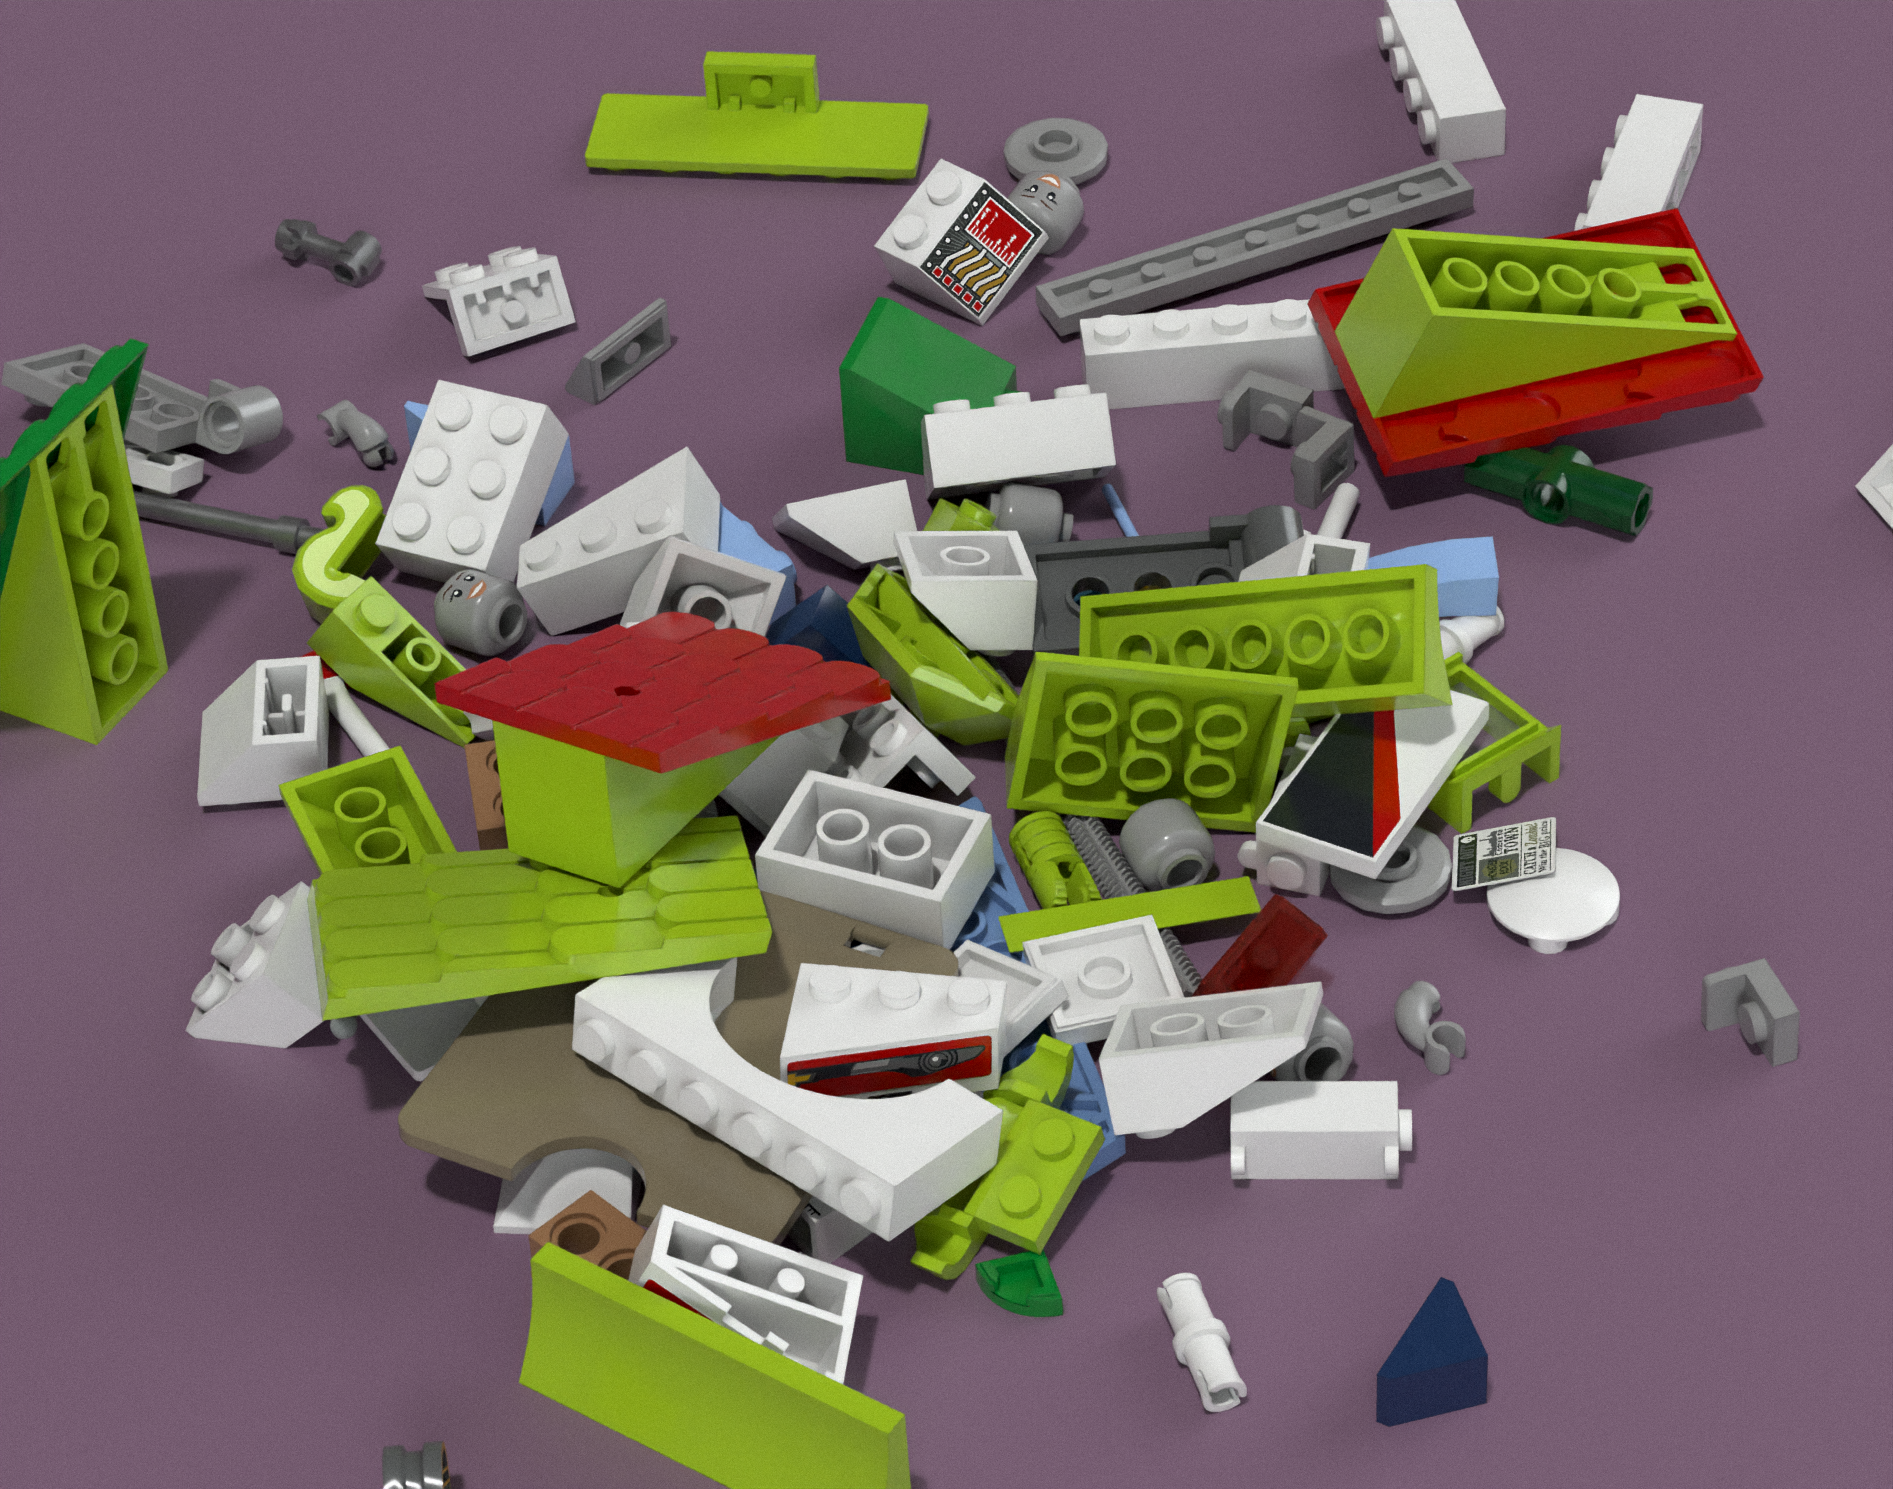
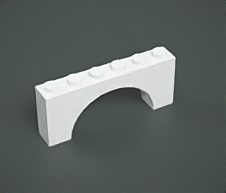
M737 957L603 977L575 995L572 1050L888 1242L997 1164L1003 1110L950 1079L925 1091L901 1097L885 1099L842 1098L792 1086L760 1071L744 1060L726 1043L714 1024L721 1012L734 1001Z

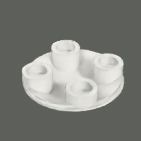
M1556 848V870L1554 873L1487 886V908L1507 929L1528 938L1530 947L1539 953L1556 954L1566 948L1569 941L1579 940L1598 932L1616 921L1619 915L1620 891L1613 874L1598 860L1574 850Z

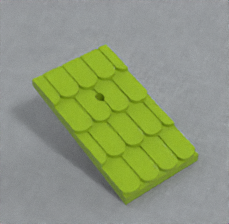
M738 817L693 818L620 888L511 853L509 849L422 854L420 863L344 868L326 871L318 879H312L307 898L322 1021L766 953L772 935V928L767 918V912L760 889L758 888L751 859H749L750 856L742 831H740L741 826Z

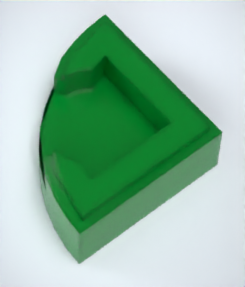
M1044 1249L1040 1255L1027 1251L975 1264L976 1281L980 1289L992 1302L1001 1308L1030 1317L1063 1315L1062 1296Z

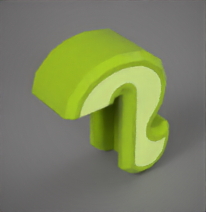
M351 485L335 492L322 506L321 514L328 528L310 536L297 550L292 572L310 616L321 624L340 603L365 581L362 577L381 553V550L375 543L386 515L382 513L384 510L377 492L371 487Z

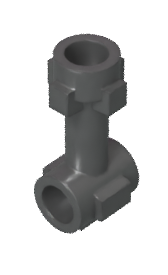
M285 219L276 231L275 247L278 251L283 252L284 257L306 261L310 256L329 261L331 274L339 282L347 286H355L363 276H369L380 263L381 245L375 237L365 231L354 232L345 243L317 234L316 224L306 220Z

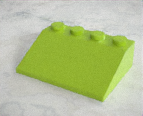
M1036 652L1014 708L1005 753L1006 808L1128 820L1144 804L1154 800L1173 798L1187 803L1196 812L1205 828L1256 833V822L1271 801L1298 690V678Z

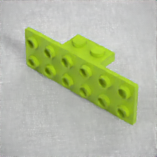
M707 51L703 63L706 97L603 94L585 152L587 167L606 168L615 171L624 169H652L664 172L709 171L719 174L738 172L766 173L774 176L795 174L823 175L829 178L852 176L880 177L885 180L911 179L916 177L929 111L927 104L820 100L816 55Z

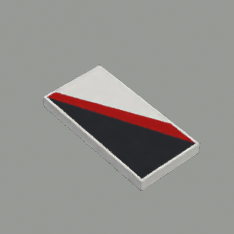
M1450 690L1453 703L1451 706L1336 714L1257 820L1256 840L1376 879L1489 720V702Z

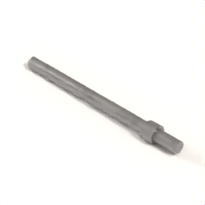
M133 491L138 516L269 542L273 543L274 548L279 551L296 554L297 550L310 536L324 530L310 526L309 521L303 518L281 515L277 520Z

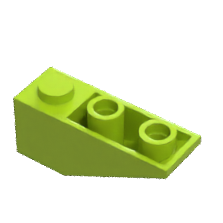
M372 576L340 603L308 640L307 644L353 689L463 748L464 745L476 737V735L472 734L471 723L462 710L437 703L434 683L466 669Z

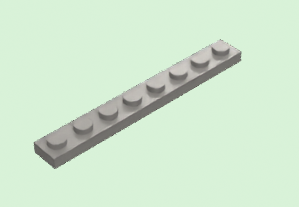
M1446 158L1035 286L1036 305L1060 336L1080 332L1079 319L1100 318L1105 315H1135L1146 309L1178 299H1186L1200 292L1229 283L1240 282L1254 275L1290 266L1308 258L1341 250L1347 246L1381 235H1387L1391 232L1392 228L1404 229L1432 219L1443 218L1448 214L1473 207L1474 188Z

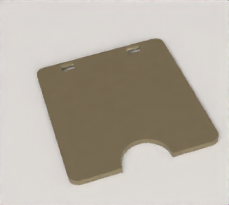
M760 890L767 918L772 928L767 951L762 954L737 957L734 1001L721 1012L714 1024L726 1043L738 1055L760 1071L781 1081L780 1055L801 963L958 977V959L952 951L942 946ZM855 940L884 949L885 951L880 957L852 949L851 943ZM601 978L489 995L398 1115L399 1135L408 1146L509 1181H513L523 1169L533 1162L560 1151L595 1149L617 1155L629 1162L639 1172L644 1181L646 1191L644 1199L637 1210V1224L647 1228L652 1224L662 1205H666L780 1246L813 1197V1195L572 1050L575 995ZM881 1095L869 1096L868 1099H879Z

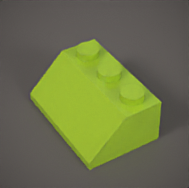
M401 745L278 785L280 795L320 875L333 869L420 863L422 854L457 852Z

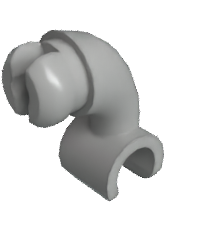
M344 399L317 415L318 420L326 421L333 431L334 435L328 439L330 445L334 446L350 437L356 450L361 451L363 461L367 466L376 467L384 464L382 460L393 458L394 448L387 439L389 435L376 420L359 412L350 401Z
M1415 981L1408 989L1400 993L1394 1006V1019L1403 1037L1415 1048L1424 1052L1426 1068L1434 1074L1443 1075L1450 1068V1053L1454 1054L1457 1058L1465 1056L1466 1037L1464 1029L1459 1024L1451 1021H1439L1429 1025L1432 1014L1440 1008V1002L1438 1001L1440 1000V994L1431 983Z

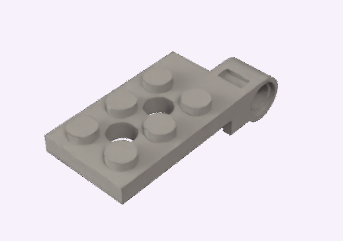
M82 343L5 362L1 385L24 394V399L31 404L53 407L69 387L78 382L82 384L86 382L91 369L105 352ZM142 369L124 438V445L140 446L154 453H159L191 443H197L218 453L230 454L269 443L276 439L282 429L283 413L276 396L269 389L260 385L241 389L223 380L214 379L210 380L208 397Z

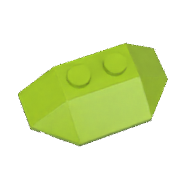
M877 563L847 604V609L863 657L880 674V678L890 681L891 695L901 704H906L911 709L910 713L936 738L942 734L964 746L1009 738L1014 708L1019 695L977 650H969L911 593L906 578Z

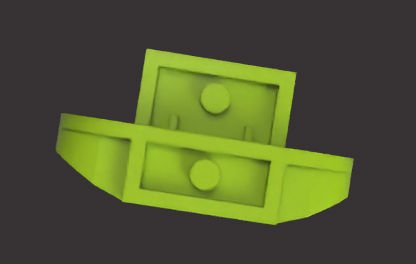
M1042 1034L1036 1044L1035 1052L1028 1060L1002 1075L998 1089L983 1092V1099L1003 1110L997 1164L915 1223L916 1252L910 1260L913 1266L944 1280L955 1279L968 1267L988 1233L1040 1255L1105 1141L1101 1126L1059 1110L1072 1076L1074 1063L1072 1045Z

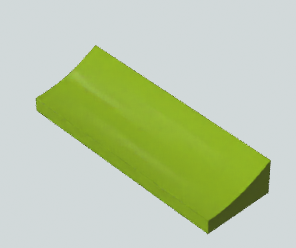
M1427 564L1080 597L1079 656L1298 678V690L1291 718L1453 705L1440 633L1437 569Z
M547 1242L530 1260L532 1308L528 1341L519 1380L520 1384L730 1489H911L905 1414L550 1242Z

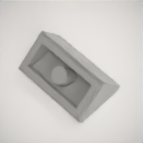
M659 297L585 354L568 379L565 390L590 404L596 405L671 347L666 300Z

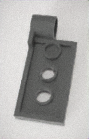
M1270 505L1252 510L1248 514L1209 517L1208 531L1023 545L1037 578L1033 658L1036 652L1079 656L1080 606L1073 599L1080 592L1092 590L1101 594L1134 592L1145 586L1152 585L1166 589L1238 582L1242 570L1304 536L1300 513L1288 506Z

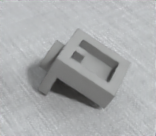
M1249 370L1234 390L1230 389L1224 394L1219 404L1217 418L1223 428V447L1236 451L1250 433L1297 447L1296 414L1304 406L1314 409V390Z
M1304 406L1296 414L1297 448L1293 454L1290 469L1294 475L1295 502L1315 510L1354 472L1353 423Z
M1765 958L1736 967H1728L1708 974L1702 979L1701 1021L1707 1031L1739 1023L1746 1040L1750 1044H1758L1772 1067L1797 1060L1800 1012Z

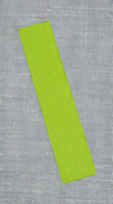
M1245 876L999 916L998 919L1010 953L1023 951V942L1147 915L1153 916L1157 929L1259 913L1262 910L1250 878Z

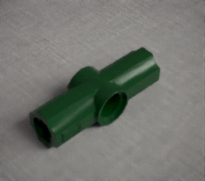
M1568 445L1555 446L1548 453L1526 447L1480 455L1475 462L1464 465V482L1521 500L1530 515L1547 524L1562 523L1568 516H1572L1637 536L1646 524L1647 515L1653 500V487L1596 469L1585 453Z

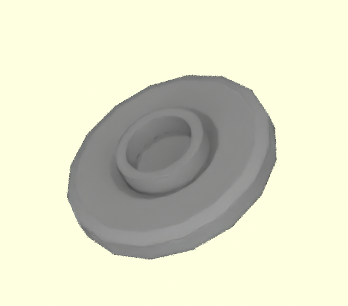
M1047 118L1032 121L1017 128L1006 139L1003 154L1008 171L1019 180L1032 171L1054 170L1068 176L1075 184H1080L1096 176L1106 165L1108 144L1103 133L1091 124L1071 118Z
M1414 825L1376 879L1329 864V872L1332 886L1344 900L1363 910L1395 914L1415 911L1432 904L1441 896L1449 884L1452 875V863L1449 849L1437 835L1418 825Z

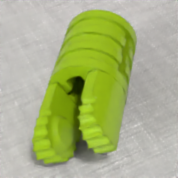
M1039 811L1027 815L1016 823L1009 834V845L1043 909L1068 905L1067 900L1070 905L1102 900L1085 862L1059 815L1050 811Z

